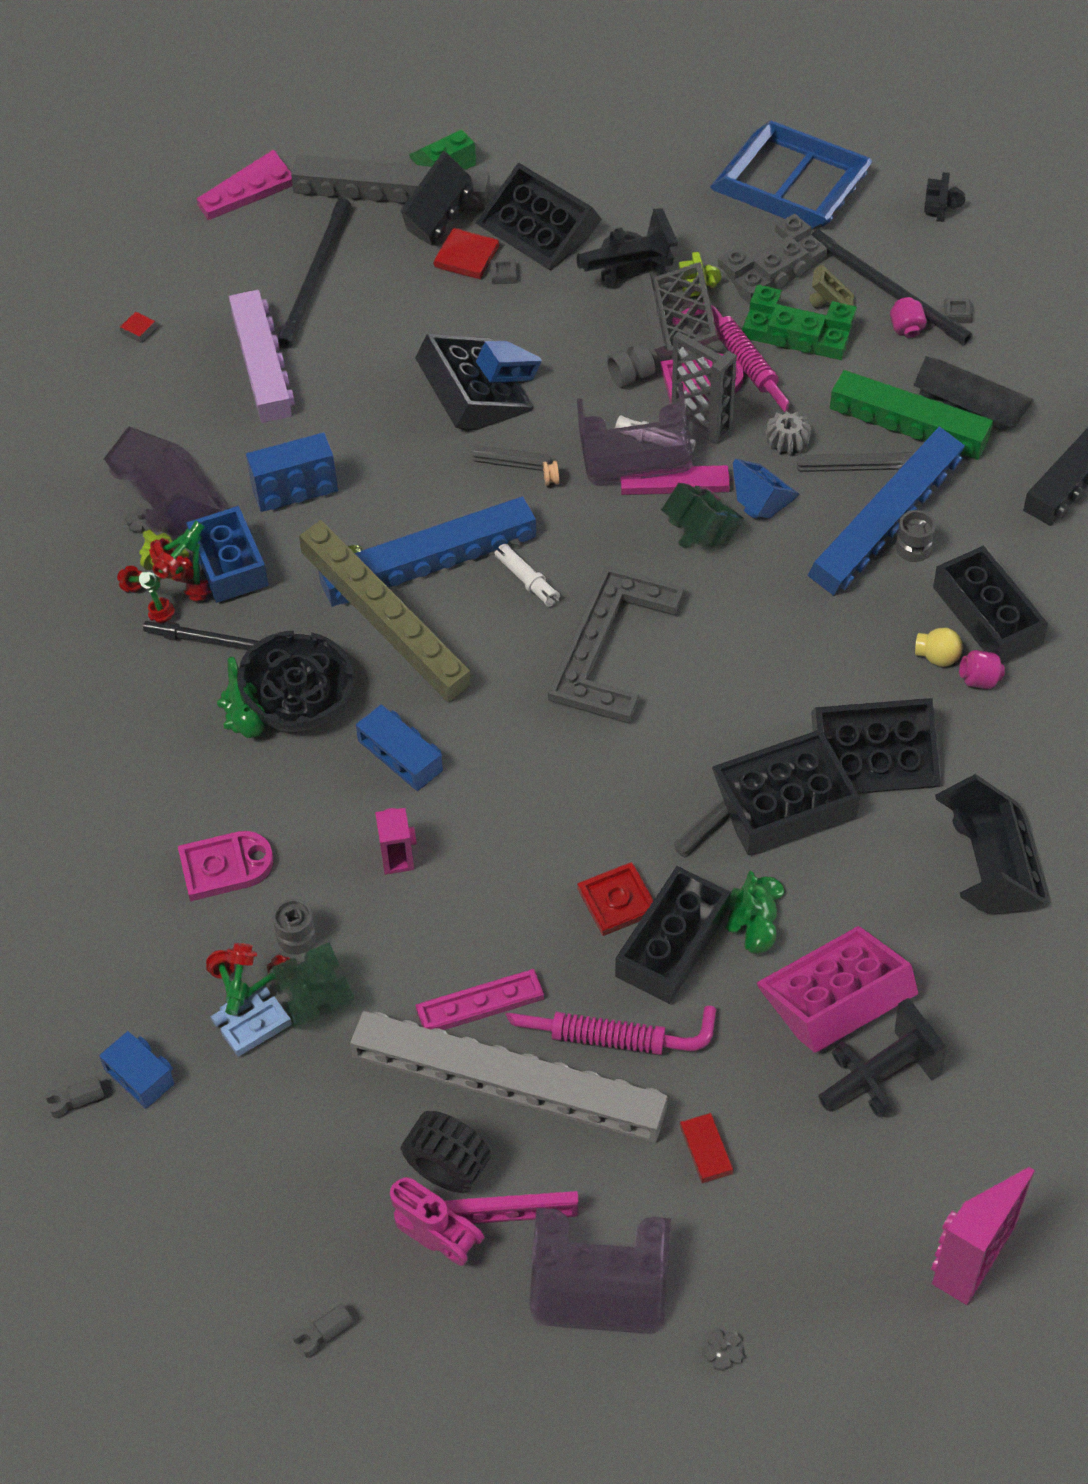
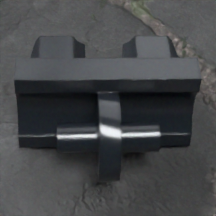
M946 172L942 173V180L928 178L924 213L937 214V222H944L946 206L956 209L965 202V193L957 187L948 190L950 173Z

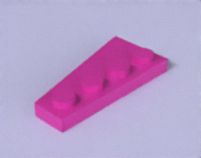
M273 149L198 197V207L206 218L211 220L292 187L291 172Z

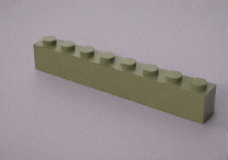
M319 520L299 535L301 553L448 703L470 686V670L322 520Z

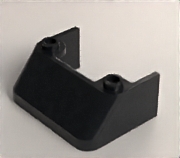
M977 774L935 795L938 802L953 811L954 818L952 822L956 831L960 834L963 833L971 839L982 882L960 892V897L986 914L1036 909L1048 903V894L1027 818L1018 802Z

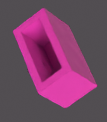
M388 808L384 811L375 812L384 874L414 870L411 845H417L414 827H408L406 809Z

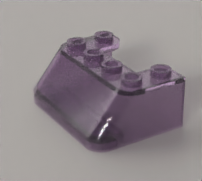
M128 426L104 457L105 462L110 467L109 472L119 480L124 478L137 485L141 491V497L152 506L153 510L149 509L144 516L147 520V526L155 532L162 531L174 538H178L186 531V522L229 509L192 456L176 443Z
M537 1208L530 1288V1313L536 1323L552 1327L653 1334L663 1327L666 1311L671 1218L649 1217L642 1220L637 1227L635 1247L568 1242L569 1222L565 1214L555 1209Z

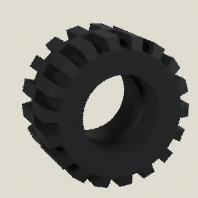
M432 1110L424 1111L400 1146L403 1157L417 1173L443 1189L458 1193H468L491 1158V1151L487 1144L472 1128L450 1115Z

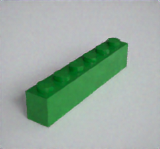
M843 370L831 391L829 408L831 410L924 442L940 426L965 445L961 452L963 456L979 460L990 439L993 424L991 419L847 370Z

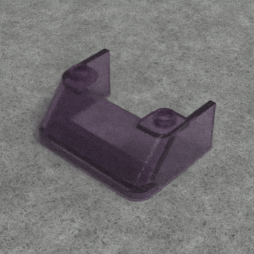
M678 383L679 403L663 407L659 412L660 422L606 430L605 421L601 417H586L582 398L577 399L579 433L585 471L590 483L604 485L621 482V480L686 472L692 467L693 452L689 413L683 383Z

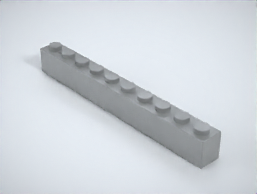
M363 1011L350 1042L352 1057L355 1059L652 1143L657 1142L667 1111V1095L662 1094L657 1089L639 1088L632 1086L629 1082L622 1079L610 1080L600 1077L599 1074L593 1071L582 1072L574 1070L564 1063H549L539 1060V1058L532 1054L521 1055L513 1053L499 1045L488 1046L481 1044L471 1037L459 1038L449 1035L442 1029L435 1028L431 1030L423 1028L413 1021H398L389 1018L381 1012L370 1013Z

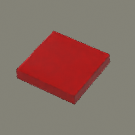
M453 228L434 259V267L481 279L490 260H492L499 248V240Z
M632 862L577 883V889L602 936L640 922L654 901Z

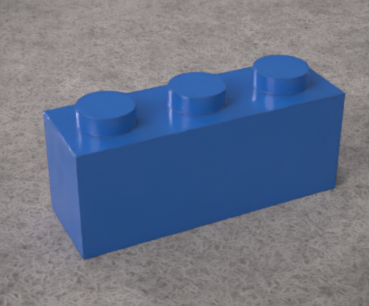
M381 704L356 724L358 742L416 791H419L443 771L442 753L439 748L434 744H428L422 739L420 733L414 727L409 728L403 723L395 711H389Z

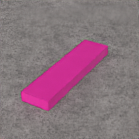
M728 465L620 468L621 495L729 492L730 488Z
M531 969L415 1004L423 1028L446 1030L544 1000V994L535 970Z
M578 1191L445 1200L447 1209L459 1217H464L472 1224L579 1216Z

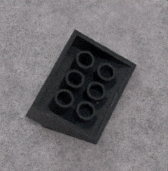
M518 162L476 221V224L551 271L588 240L602 218L592 206Z
M426 334L415 359L455 428L479 429L532 411L534 407L518 381L489 382L476 363L485 341H493L492 338Z
M933 698L815 707L811 711L813 731L822 730L857 793L941 786Z
M821 729L712 767L735 832L747 855L857 817L860 797Z

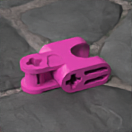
M401 1178L392 1185L390 1199L395 1208L394 1221L397 1228L427 1249L441 1251L452 1262L464 1266L468 1261L466 1254L474 1243L481 1244L484 1240L483 1233L470 1221L462 1216L459 1217L447 1209V1205L442 1198L412 1178Z

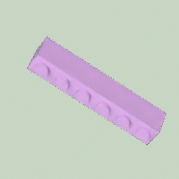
M259 290L230 295L232 316L261 423L292 417L290 406L295 405L292 389H286V387L290 386L287 371H281L282 368H285L282 353H276V350H279L277 336L271 335V332H274L272 318L266 317L269 314L267 300L261 299Z

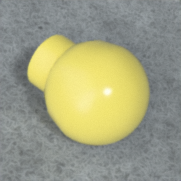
M936 628L930 631L929 634L918 633L915 655L926 657L934 665L940 667L950 666L962 654V640L950 628Z

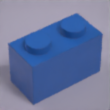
M127 1031L103 1051L99 1057L104 1070L147 1109L174 1085L171 1075L173 1068L163 1056L157 1058L151 1052L152 1048L141 1036L135 1038Z

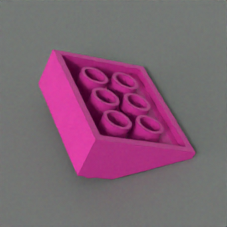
M860 926L853 928L757 982L758 988L797 1039L814 1053L854 1032L868 1022L879 1018L908 997L912 998L918 994L911 963Z
M1028 1167L964 1202L958 1213L953 1210L950 1212L942 1227L944 1231L938 1241L940 1245L935 1253L936 1259L931 1267V1270L935 1272L932 1285L965 1305L969 1304L1016 1227L1035 1170Z

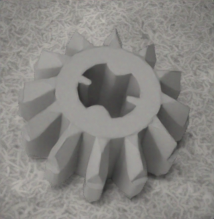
M786 410L783 415L776 412L774 418H769L765 437L766 441L769 442L770 449L777 448L779 454L786 451L791 455L793 451L800 453L803 447H807L810 440L811 427L807 423L806 416L799 417L798 411L794 414H789Z

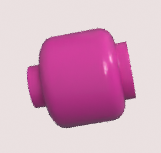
M906 297L896 301L890 310L892 325L895 333L898 335L913 338L918 336L920 331L926 326L923 306L913 298Z
M980 650L969 652L967 656L962 658L959 666V675L963 678L965 684L969 687L981 689L994 688L997 682L1003 679L1005 667L1001 664L1000 658L996 653Z

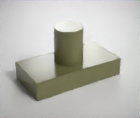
M820 265L814 268L812 287L816 292L809 296L813 307L819 308L826 303L831 304L832 301L853 306L854 294L825 266Z

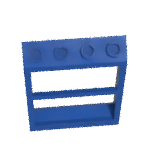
M770 121L755 130L710 185V188L713 191L784 219L796 214L811 226L812 229L820 224L825 226L834 218L832 215L834 211H837L845 204L844 198L857 188L855 184L867 175V168L873 161L869 157ZM766 141L806 155L775 195L736 180ZM813 158L846 171L816 211L782 198Z

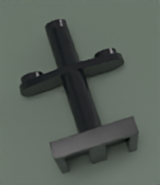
M655 208L652 212L647 236L625 242L623 229L621 227L616 228L610 232L609 246L578 253L576 263L578 269H584V272L605 268V270L601 271V282L603 285H607V287H612L616 282V271L619 265L650 261L657 276L668 273L665 266H672L674 261L670 247H677L678 241L663 208Z
M909 997L898 1003L895 1034L899 1039L864 1064H862L845 1042L841 1041L835 1046L836 1049L832 1051V1055L836 1063L841 1068L847 1066L851 1073L818 1094L819 1101L825 1110L830 1111L833 1109L835 1111L864 1091H867L871 1097L868 1102L873 1113L877 1117L882 1115L887 1117L892 1113V1107L878 1086V1082L913 1061H917L931 1081L942 1075L947 1046Z

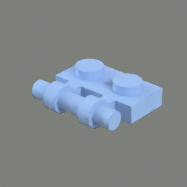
M266 985L254 992L239 1007L238 1014L249 1007L252 1008V1010L242 1016L227 1014L225 1012L227 1003L219 1007L220 1011L210 1016L216 1027L226 1021L228 1022L227 1025L220 1028L221 1034L237 1057L292 1025L291 1019L274 996L265 1002L262 1001V999L270 995Z

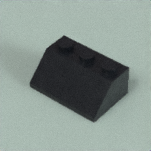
M445 151L441 153L401 209L407 231L431 246L436 239L439 240L443 236L446 229L445 226L450 220L456 218L460 205L464 200L470 198L474 190L471 176Z

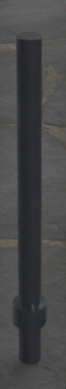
M145 621L143 626L144 632L161 634L167 639L177 640L178 638L244 650H249L258 642V640L180 627L179 623L173 622L163 624Z

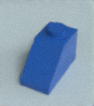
M485 341L476 360V363L489 382L532 381L542 362L540 357L508 341Z

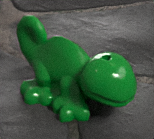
M230 656L227 659L229 683L226 691L224 690L221 693V698L217 701V705L219 708H224L227 713L225 715L226 721L223 724L224 729L232 730L234 733H241L246 738H253L262 733L265 724L248 705L243 703L237 685L239 667L235 658ZM246 683L247 688L244 687L243 691L265 713L258 700L254 698V693H257L256 687L252 683Z
M749 871L741 889L733 888L730 897L731 912L725 929L735 933L740 930L742 925L746 924L744 947L750 953L763 954L775 942L777 931L772 922L777 917V907L774 900L780 899L785 893L780 881L770 876H763L757 879L754 872Z

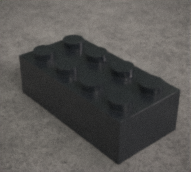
M984 545L936 567L933 584L934 590L983 651L996 653L1001 663H1004L1044 644L1048 622Z
M676 866L616 956L615 977L670 1004L728 914L731 892Z

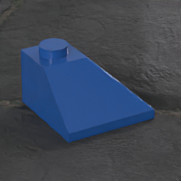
M740 459L733 461L737 501L745 506L744 512L755 519H758V517L771 518L799 495L798 492L763 465Z

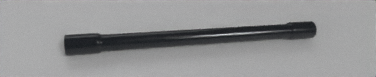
M339 198L335 204L329 224L287 322L284 323L280 332L278 344L283 348H290L294 342L301 319L341 225L350 210L351 203L345 198Z
M819 229L812 233V236L827 248L828 254H831L897 300L910 297L919 301L923 306L926 319L942 329L964 346L972 338L971 331L956 321L950 320L837 244L834 239Z

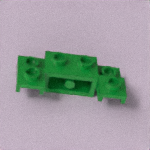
M757 284L750 301V310L742 327V331L749 340L842 361L857 306L832 301L827 315L779 305L782 290Z

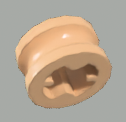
M553 461L552 464L543 462L545 486H549L552 482L559 485L557 461Z

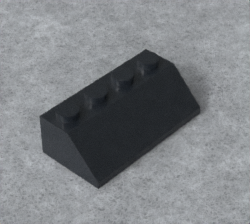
M928 356L925 357L913 385L920 388L919 394L934 399L935 395L944 399V404L955 408L962 406L968 409L967 412L993 420V426L1003 430L1006 429V426L1015 427L1033 401L1031 397L941 359Z

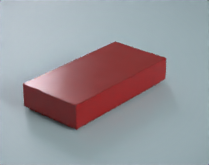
M711 1113L681 1121L680 1128L701 1183L732 1175V1165Z

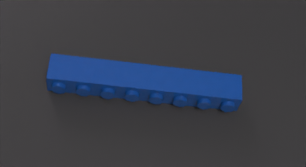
M939 426L816 559L807 576L833 596L840 588L846 590L855 578L853 574L856 571L861 573L869 564L870 559L868 557L872 553L878 555L886 544L884 540L888 536L893 538L897 534L902 515L908 511L917 510V507H915L917 503L924 504L932 494L931 488L934 485L939 487L948 476L947 470L949 468L952 471L956 469L963 459L960 454L965 445Z
M522 496L355 554L389 588L418 577H424L429 573L444 568H450L461 562L476 559L479 556L496 550L499 551L501 550L498 548L499 546L508 544L511 540L518 538L520 542H526L536 537V519ZM319 571L321 586L331 606L348 603L349 601Z

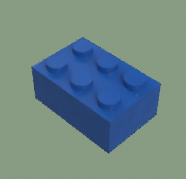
M324 432L246 453L252 490L260 512L338 491L334 457Z
M239 506L196 519V521L205 526L199 535L201 536L198 542L200 544L199 564L216 603L269 586L264 561ZM195 520L186 522L188 529L192 527Z

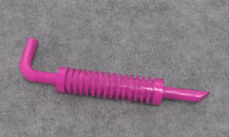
M711 305L719 340L728 351L737 355V361H739L743 371H745L757 389L762 393L769 392L784 413L786 410L788 411L789 400L777 386L779 381L777 374L736 324L734 319L730 316L723 317L718 309ZM690 307L683 310L681 313L686 314ZM698 309L692 317L704 314L706 311ZM674 317L672 322L677 326L681 319Z
M706 1006L703 1012L700 1033L695 1037L689 1038L665 1035V1027L656 1026L654 1029L653 1025H649V1028H647V1024H643V1027H640V1023L634 1026V1022L628 1025L627 1021H624V1024H622V1021L618 1020L615 1023L613 1019L611 1022H609V1019H605L604 1022L603 1018H599V1021H597V1017H593L590 1020V1016L584 1019V1015H580V1018H578L577 1014H574V1017H572V1014L568 1013L566 1016V1013L555 1012L554 1019L507 1012L505 1014L513 1026L551 1031L552 1040L562 1041V1038H564L566 1042L570 1039V1042L574 1043L577 1040V1043L583 1041V1044H587L588 1041L589 1045H593L595 1042L596 1046L602 1043V1047L608 1044V1048H612V1045H614L615 1049L621 1046L622 1050L627 1047L629 1051L631 1048L636 1052L637 1049H639V1052L646 1050V1053H649L651 1050L652 1054L662 1055L663 1047L697 1051L707 1046L713 1036L717 1010L713 1006Z

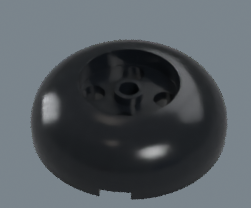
M284 631L261 639L245 653L240 662L237 685L243 703L250 707L265 725L282 731L301 732L325 725L343 710L353 688V669L343 649L329 638L311 632V635L294 634V631ZM246 683H252L256 687L257 693H254V698L258 700L265 713L243 691L244 687L247 688ZM274 683H279L281 688L278 689Z

